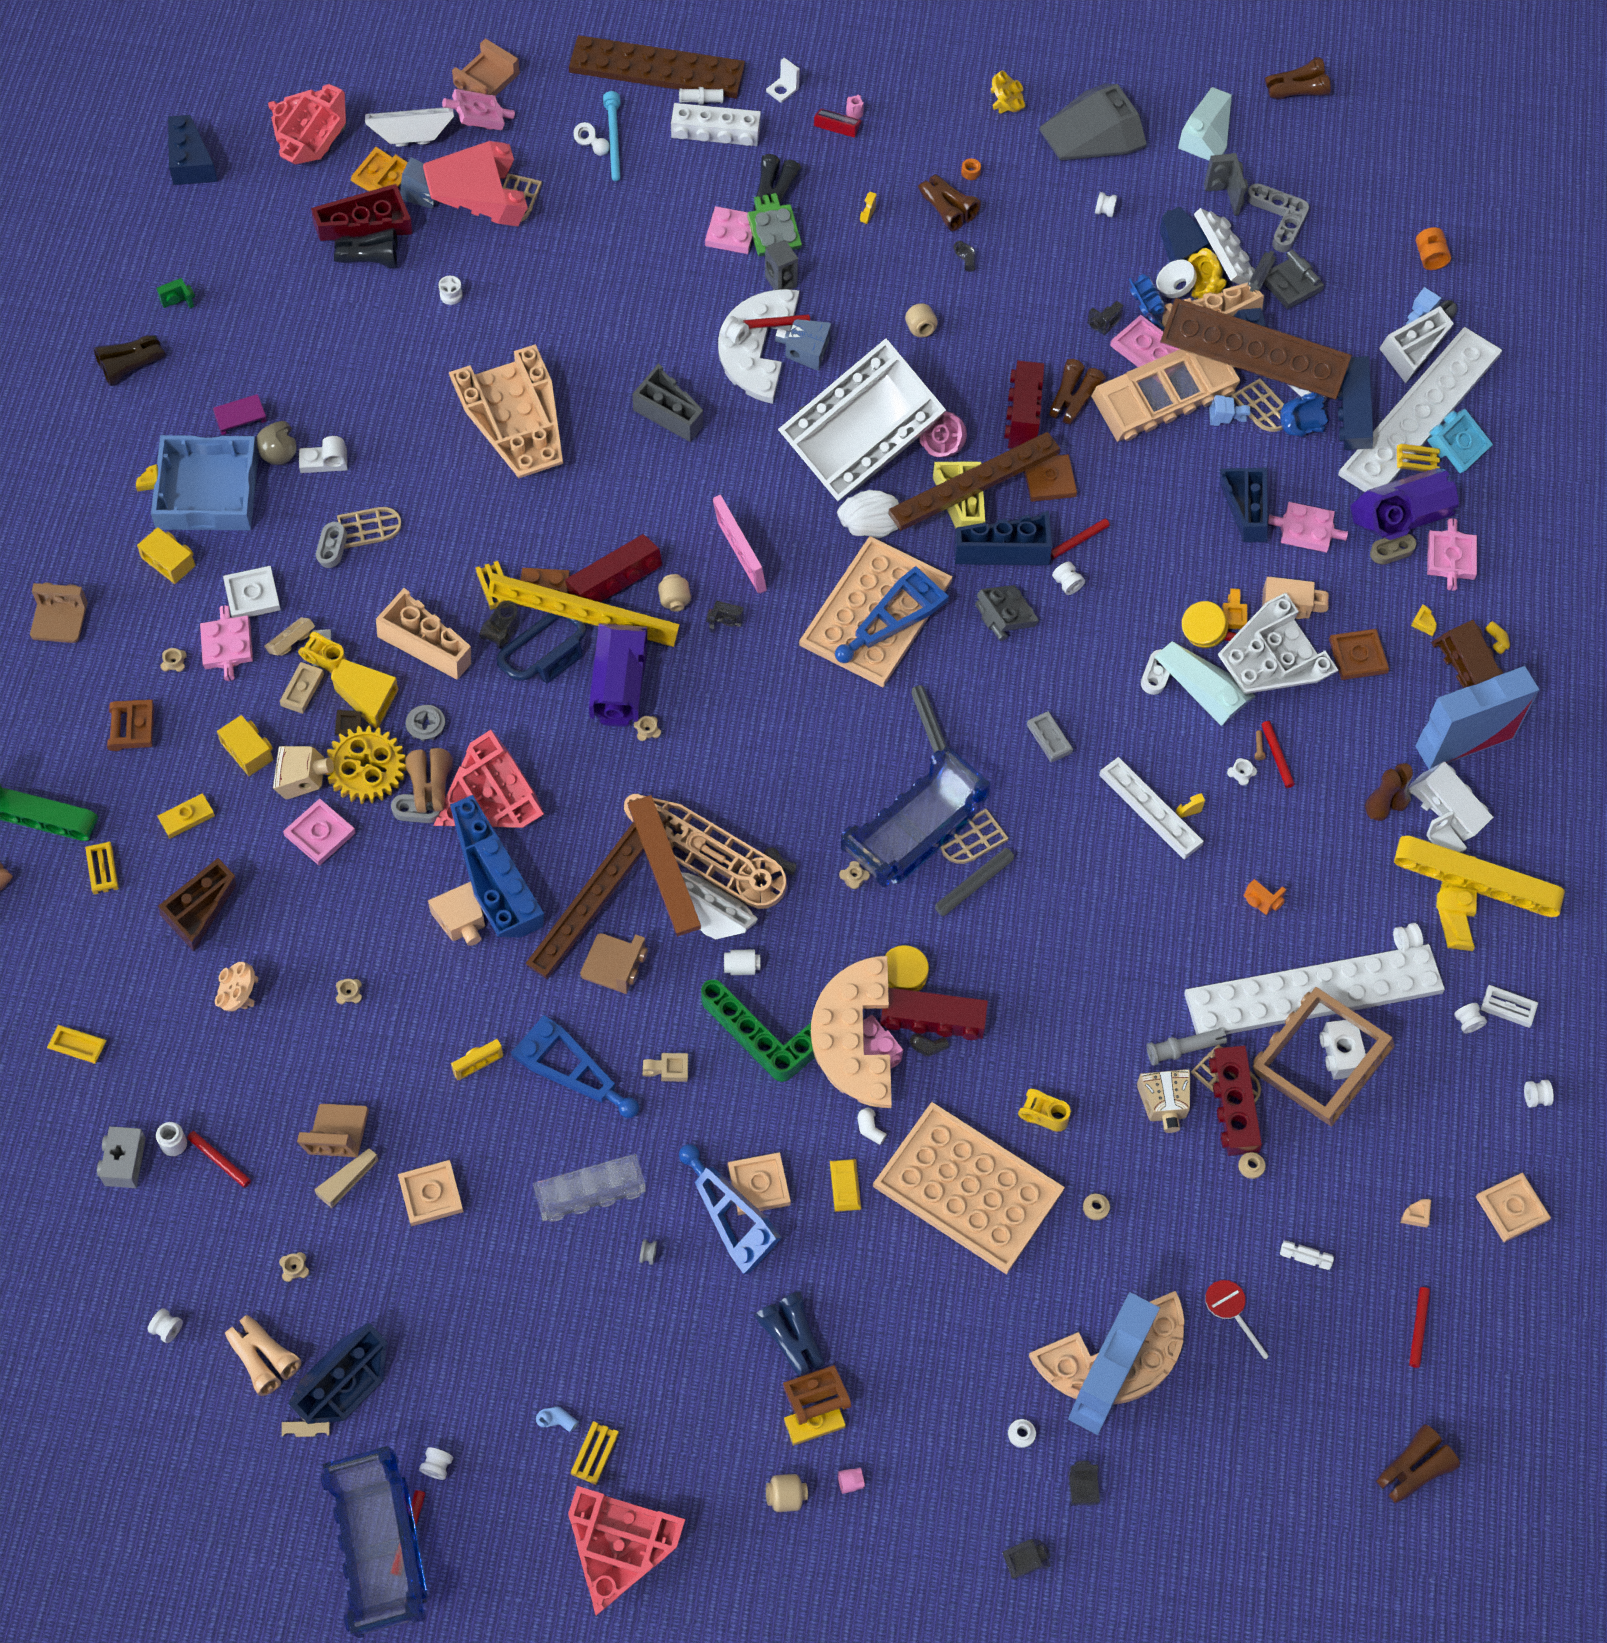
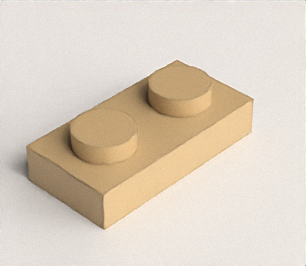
M300 617L264 647L269 654L282 656L292 649L291 645L296 641H302L310 635L309 631L315 625L310 619Z
M300 662L280 699V705L303 714L324 675L323 670Z

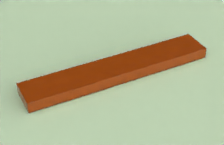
M652 795L628 802L630 814L676 936L678 937L701 929L699 918Z

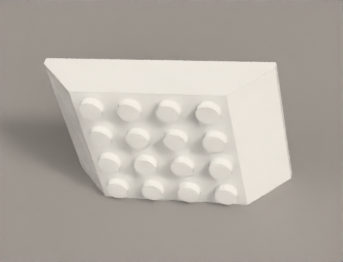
M884 339L778 430L834 498L840 501L858 489L926 432L943 415L946 409L891 343Z

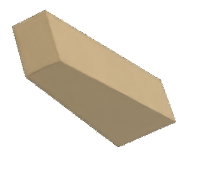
M367 1149L314 1189L316 1195L333 1208L379 1161L377 1154L371 1149Z

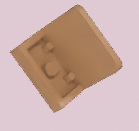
M34 583L32 593L37 607L30 631L31 638L42 641L78 642L88 604L82 587L72 584L64 586L52 583Z
M602 933L598 934L581 969V978L627 994L630 985L635 984L639 972L637 969L640 963L645 961L648 953V948L645 947V938L635 934L632 943H628Z

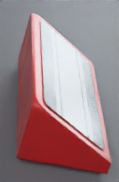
M822 108L814 116L815 127L855 138L862 122L860 119Z

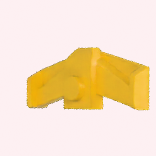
M1442 881L1440 891L1436 895V908L1439 911L1447 947L1473 951L1475 946L1466 916L1474 917L1476 914L1477 890L1464 889Z

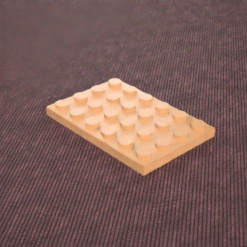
M869 536L799 640V646L884 687L929 616L870 648L865 644L854 652L853 659L848 663L837 661L835 658L836 648L841 644L848 645L857 638L855 631L893 585L915 566L944 592H946L951 584L952 576ZM902 590L887 607L886 611L899 621L923 607L905 590ZM878 618L867 633L871 636L886 628L887 625Z
M933 1102L930 1103L873 1183L875 1189L1006 1275L1065 1189V1187Z

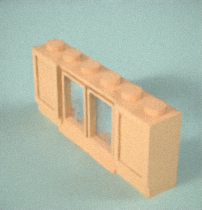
M1179 349L1096 386L1091 397L1116 441L1119 442L1124 439L1129 441L1144 430L1145 432H1150L1162 422L1168 424L1174 421L1178 415L1183 413L1188 415L1197 409L1196 407L1211 405L1216 395L1231 396L1235 393V388L1239 384L1240 379L1232 366Z

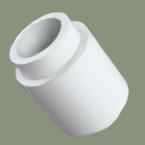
M755 949L724 952V973H731V975H755V970H760V955H755Z
M166 1122L158 1128L156 1140L163 1153L168 1156H177L186 1149V1136L177 1123Z

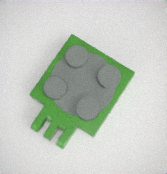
M776 193L771 194V203L768 195L762 196L764 204H761L759 196L754 197L756 211L748 212L747 218L758 257L765 255L766 247L783 240L787 241L792 250L800 249L802 244L791 204L780 206Z

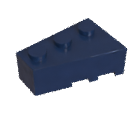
M1267 468L1220 469V485L1243 542H1267Z

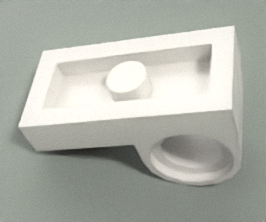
M329 436L323 439L322 447L300 448V473L347 470V448L344 440L338 436Z

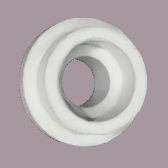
M1019 1419L1010 1425L1008 1437L1010 1442L1016 1447L1025 1448L1034 1442L1036 1430L1031 1422ZM1025 1429L1027 1436H1019L1017 1430Z

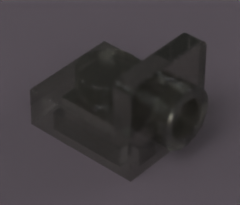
M1116 301L1110 307L1107 306L1102 313L1095 308H1091L1088 315V325L1093 330L1106 335L1121 320L1124 305Z
M716 600L714 608H709L706 622L709 623V632H715L718 622H722L726 626L741 627L744 620V607Z
M1078 1461L1070 1466L1068 1481L1071 1506L1099 1505L1098 1464L1091 1465L1090 1461Z
M1038 1539L1027 1540L1002 1552L1012 1579H1018L1040 1568L1046 1569L1050 1567L1048 1560L1050 1559V1552L1046 1544Z

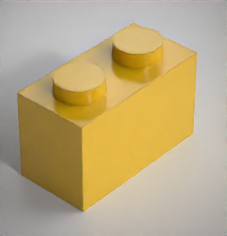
M159 527L137 545L141 558L174 584L195 567L192 550L186 545H180L170 532L167 531L165 533Z
M242 715L217 730L221 744L248 776H251L273 761L271 754L273 747L265 737L261 739L257 734L259 731L251 720L247 722Z

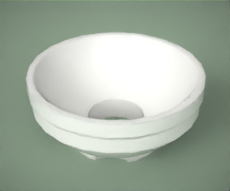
M1186 260L1172 261L1159 272L1156 280L1157 288L1168 298H1178L1186 295L1196 282V271L1193 265ZM1186 281L1184 288L1176 290V286L1180 282Z

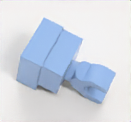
M1424 287L1414 300L1412 307L1414 311L1407 317L1409 320L1406 324L1438 308L1441 297Z
M1216 395L1209 407L1210 425L1229 424L1232 418L1240 422H1247L1246 415H1250V406L1234 407V398Z

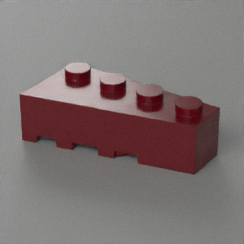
M397 184L311 208L313 224L320 241L335 240L342 236H365L390 228H395L397 235L412 234L411 218Z
M1017 360L1016 369H1011L1010 383H1014V388H1009L1008 401L1012 402V406L1007 407L1006 420H1010V425H1006L1004 439H1008V448L1010 449L1038 436L1044 363Z

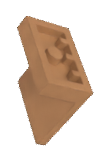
M320 1104L313 1130L310 1133L299 1132L297 1143L309 1155L358 1157L369 1109L366 1106Z

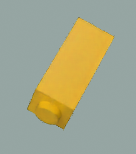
M342 659L339 666H336L331 674L335 691L352 708L362 712V717L373 728L377 729L398 692L396 677Z

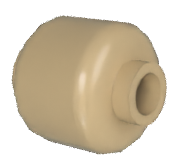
M927 304L913 305L905 316L910 332L916 337L929 336L937 328V318L932 308Z
M671 574L665 576L663 581L659 583L658 591L663 607L673 612H678L690 603V588L685 578L678 574Z
M797 1474L775 1475L770 1483H766L767 1504L772 1506L776 1512L798 1511L802 1507L803 1500L808 1499L807 1484L801 1483V1479Z

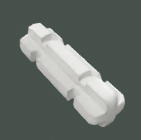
M1284 1241L1280 1250V1255L1291 1258L1292 1256L1294 1260L1313 1266L1318 1264L1320 1268L1330 1270L1334 1260L1332 1254L1325 1252L1320 1254L1319 1250L1302 1245L1297 1247L1295 1243Z

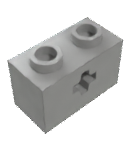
M109 1126L108 1135H104L102 1140L103 1161L100 1160L97 1166V1176L100 1177L104 1186L137 1188L146 1137L141 1129Z

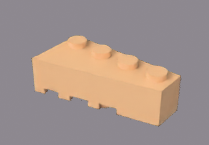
M1248 283L1223 289V293L1212 294L1211 292L1203 294V298L1196 300L1188 298L1184 299V301L1234 316L1238 310L1262 309L1264 295L1257 290L1251 292V287L1248 286ZM1171 303L1166 304L1164 307L1165 310L1162 318L1164 327L1173 306Z
M405 588L376 618L377 637L457 680L471 665V646L451 628H446L441 623V619L435 614H430L425 609V606L419 600L413 599L410 596V592Z

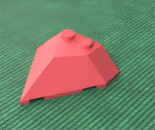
M330 84L323 86L322 90L316 92L311 89L285 97L284 101L280 103L275 101L268 103L269 109L273 113L271 119L276 141L280 144V157L295 165L321 159L346 123L345 92Z
M492 730L469 744L466 756L445 798L443 811L440 812L433 826H455L450 804L471 795L476 799L492 827L524 828L544 815L532 787L510 752Z
M577 1486L568 1515L596 1616L677 1548L685 1519L660 1511L649 1510Z

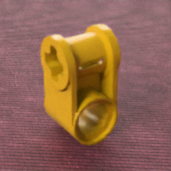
M311 632L309 641L298 650L299 655L305 661L315 664L332 673L336 666H339L342 659L346 660L344 650L340 644L325 638L317 632Z
M1028 1089L1026 1102L1023 1108H1020L1018 1111L1020 1118L1056 1132L1066 1129L1070 1118V1106L1066 1102L1048 1096L1039 1090ZM1061 1113L1064 1118L1056 1119L1052 1114Z

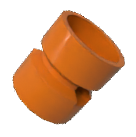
M1437 227L1428 228L1416 236L1415 241L1425 269L1437 270L1450 262L1451 255L1442 229Z

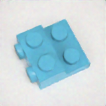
M1466 409L1457 413L1452 411L1443 418L1445 423L1443 425L1438 424L1431 429L1429 433L1432 436L1427 439L1432 448L1440 449L1439 457L1447 456L1459 473L1466 471L1493 445Z

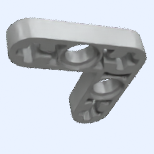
M1262 184L1251 185L1247 194V201L1251 205L1283 216L1274 234L1273 248L1278 252L1289 251L1306 219L1309 209L1308 203L1303 199ZM1277 199L1282 201L1283 204L1275 205L1272 201ZM1285 223H1293L1296 227L1288 228ZM1285 235L1287 236V239L1284 241V243L1280 242L1283 236Z

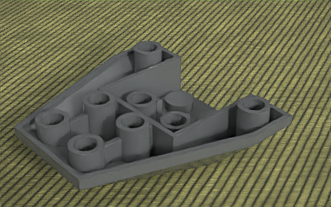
M1104 83L1084 91L1039 128L1059 160L1124 155L1145 148L1147 145L1139 114L1118 84Z

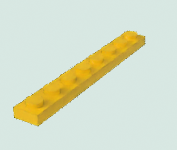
M495 573L492 574L488 591V596L596 626H599V623L647 627L648 640L672 647L675 645L680 624Z

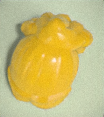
M1203 248L1198 253L1190 255L1188 262L1193 265L1197 276L1191 296L1194 299L1203 298V294L1211 292L1212 294L1221 293L1227 282L1222 278L1223 270L1217 256L1207 248Z

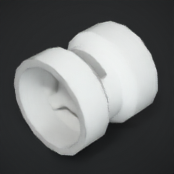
M1069 561L1057 567L1052 575L1057 583L1062 584V589L1066 595L1077 592L1085 583V579L1081 574L1075 572V566Z

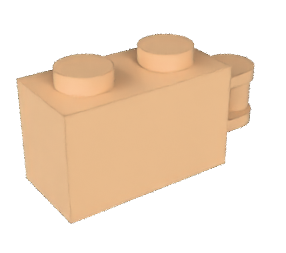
M1276 577L1266 578L1263 587L1262 606L1266 602L1287 593L1299 611L1296 619H1309L1312 611L1326 612L1328 610L1329 593L1314 590V582Z

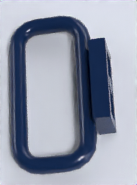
M549 613L502 648L496 658L497 665L514 680H528L539 673L540 679L548 684L583 657L580 641L586 634V624L582 621ZM559 618L567 619L577 628L573 635L525 671H517L506 661V658Z

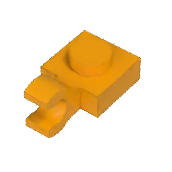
M1230 588L1228 603H1223L1222 610L1228 619V629H1242L1247 623V604H1240V589Z

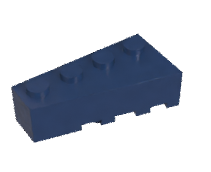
M1049 511L1041 512L1040 516L1031 517L1029 514L1020 516V519L1013 521L1001 519L996 524L987 525L985 522L956 528L954 540L955 564L1049 565L1052 550Z

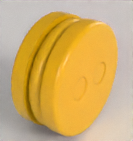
M1201 601L1191 605L1185 611L1182 618V630L1193 645L1199 648H1212L1220 644L1227 635L1228 619L1217 604Z
M901 945L892 948L885 954L887 956L888 988L919 992L925 986L929 965L927 958L919 949Z

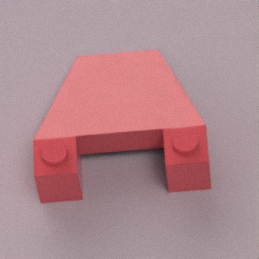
M488 141L426 162L423 165L431 199L455 208H459V206L472 210L471 214L479 216L481 213L491 217L492 222L511 226H519L528 208L523 191L503 189L500 178H506L514 161L510 144Z

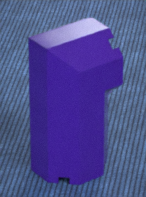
M1435 468L1369 489L1350 505L1353 523L1374 535L1388 540L1405 536L1412 528L1455 515L1456 511L1453 509L1458 508L1459 505L1456 485L1453 481L1449 482L1446 477L1450 476L1447 470Z
M599 623L589 701V716L594 720L595 716L599 717L600 723L603 725L625 727L629 725L630 720L633 719L634 722L639 720L642 684L647 660V627Z

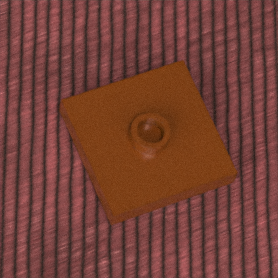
M1069 454L1054 456L1024 471L1030 502L1072 498L1077 495Z
M1377 629L1330 635L1329 642L1341 680L1388 674L1389 667Z

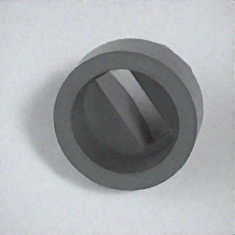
M1452 300L1443 301L1440 304L1441 308L1450 319H1453L1457 312V305Z

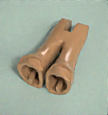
M442 748L430 750V783H427L428 762L425 751L415 750L406 757V769L412 780L414 803L418 813L427 812L428 802L433 803L434 812L443 811L447 775L453 767V757L447 750Z

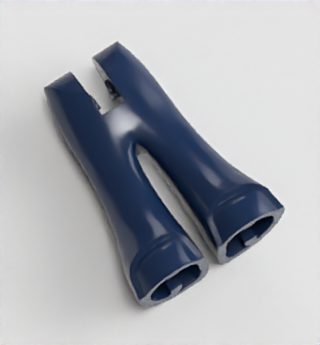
M801 1292L788 1295L779 1302L778 1307L776 1303L771 1304L754 1315L758 1323L779 1345L789 1364L800 1377L809 1373L808 1365L801 1354L802 1351H804L814 1369L825 1365L823 1355L806 1318ZM780 1312L782 1313V1315L784 1316L785 1320L787 1321V1323H788L790 1329L792 1330V1332H793V1334H794L796 1340L791 1336L790 1332L788 1331V1329H787V1327H786V1325H785V1323H784V1321H783V1319H782V1316H781Z

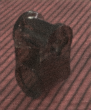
M512 601L501 602L490 618L483 624L479 638L482 640L487 639L497 644L496 646L499 649L504 648L520 624L517 605ZM507 614L512 615L511 617H504Z

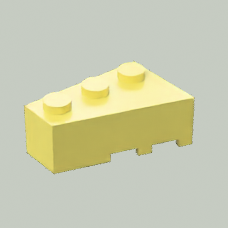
M934 462L933 480L937 486L980 465L981 462ZM983 491L947 508L955 528L985 523Z

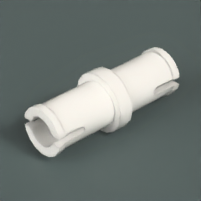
M699 87V89L680 88L679 102H699V105H703L704 102L723 103V89H704V87Z

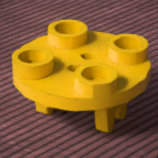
M1001 70L992 78L993 87L991 88V93H995L998 98L993 104V109H998L1000 114L1007 110L1019 112L1025 107L1021 93L1023 91L1022 84L1018 80L1014 81L1005 71Z

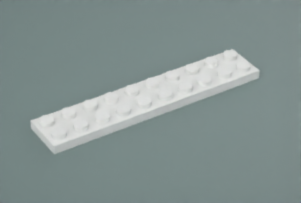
M1464 327L1373 431L1372 449H1358L1340 469L1338 475L1364 492L1391 483L1403 470L1397 468V445L1423 446L1427 439L1432 436L1429 431L1444 422L1443 418L1457 407L1499 358L1502 350ZM1403 451V453L1416 454V453H1412V452H1404V451ZM1403 459V462L1409 463L1410 461L1408 459Z
M1427 944L1418 948L1411 947L1407 951L1400 949L1186 989L1184 994L1197 1035L1221 1027L1224 1029L1225 1034L1284 1024L1288 1015L1293 1011L1296 1012L1301 1006V1000L1307 992H1312L1315 987H1318L1352 1011L1443 994L1445 989L1430 945ZM1319 1002L1307 1019L1337 1013Z

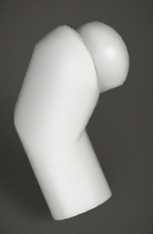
M864 1108L859 1112L857 1118L860 1133L877 1144L882 1145L887 1134L875 1127L874 1110Z

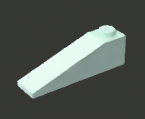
M1213 87L1209 90L1184 126L1178 149L1206 160H1210L1212 155L1224 154L1228 140L1231 94Z
M1173 641L1155 655V658L1221 726L1255 697L1253 693L1244 694L1231 674Z

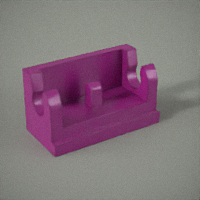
M258 394L213 408L221 435H225L228 429L260 419L262 423L266 422V415Z

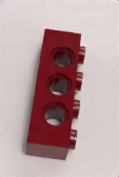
M1246 1046L1214 1049L1213 1057L1209 1058L1210 1073H1215L1216 1082L1213 1083L1214 1098H1219L1220 1107H1217L1218 1123H1223L1224 1132L1220 1134L1222 1148H1227L1228 1156L1244 1155L1250 1152L1260 1153L1262 1144ZM1231 1072L1237 1078L1235 1080H1228L1224 1077V1074ZM1237 1097L1241 1103L1232 1105L1227 1099ZM1233 1122H1241L1245 1128L1236 1130L1231 1124Z

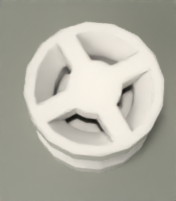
M1100 192L1095 214L1105 213L1108 217H1113L1117 195L1106 196L1105 193Z
M455 276L443 277L438 284L441 300L445 304H457L463 296L461 281Z
M730 316L721 328V336L724 338L729 337L732 343L738 345L746 337L749 326L745 323H739L736 317Z
M1411 923L1406 928H1394V941L1399 950L1407 951L1410 947L1418 948L1423 945L1422 933L1416 923Z
M1478 1003L1463 1006L1454 1013L1456 1019L1462 1023L1461 1029L1463 1033L1474 1032L1487 1023L1485 1017L1479 1013L1480 1007Z
M1541 1080L1540 1083H1534L1533 1081L1525 1083L1524 1095L1529 1107H1536L1538 1104H1543L1544 1106L1553 1104V1089L1549 1080Z
M162 1308L152 1318L148 1326V1332L153 1335L158 1334L163 1342L169 1343L179 1333L183 1321L179 1317L173 1318L168 1310Z
M428 1447L425 1453L427 1458L420 1465L419 1470L430 1477L445 1480L447 1476L446 1468L452 1463L453 1456L442 1450Z

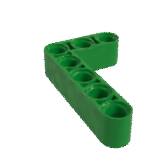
M0 785V820L80 841H88L98 821V816L94 812L2 788Z
M713 979L706 981L702 985L701 1001L703 1007L775 1080L780 1082L788 1081L815 1058L811 1041V1023L783 1046L721 982ZM714 992L717 993L719 996L716 998H709L707 994ZM727 1010H733L736 1012V1014L728 1016L724 1014V1012ZM748 1027L753 1029L754 1031L751 1033H744L741 1030L743 1028ZM767 1045L771 1049L769 1051H761L759 1047ZM805 1047L808 1051L799 1053L795 1049ZM779 1063H786L789 1067L786 1069H779L776 1065Z

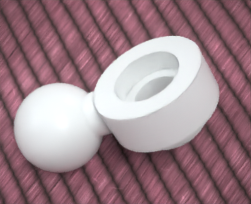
M584 122L575 127L574 138L578 144L582 146L592 145L594 153L599 156H604L609 152V142L604 138L597 139L595 129L591 124ZM585 131L589 133V137L586 139L581 137V134Z

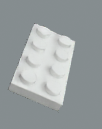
M1200 208L1194 215L1229 279L1239 285L1248 283L1255 269L1248 262L1250 258L1247 253L1239 246V238L1232 233L1230 222L1225 217L1221 218L1212 211L1208 212Z

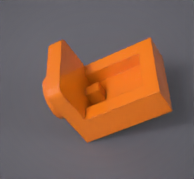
M1254 879L1248 884L1244 897L1252 907L1258 908L1267 915L1273 909L1277 911L1284 904L1285 899L1283 897L1287 889L1282 886L1273 895Z

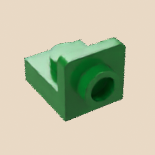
M182 278L156 288L163 308L175 305L183 300L186 301L189 308L194 307L192 298H195L194 292L190 285H185Z

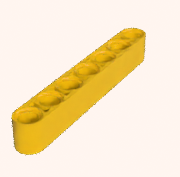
M1402 836L1399 839L1394 863L1399 867L1464 889L1477 890V893L1543 916L1557 917L1560 915L1565 894L1564 889L1560 886L1412 836Z

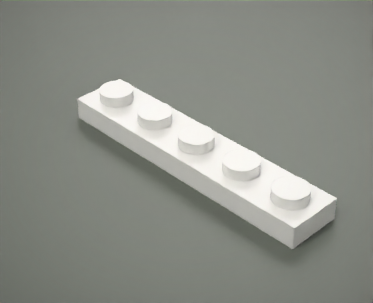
M1119 757L1100 771L1099 776L1184 860L1203 845L1204 841Z

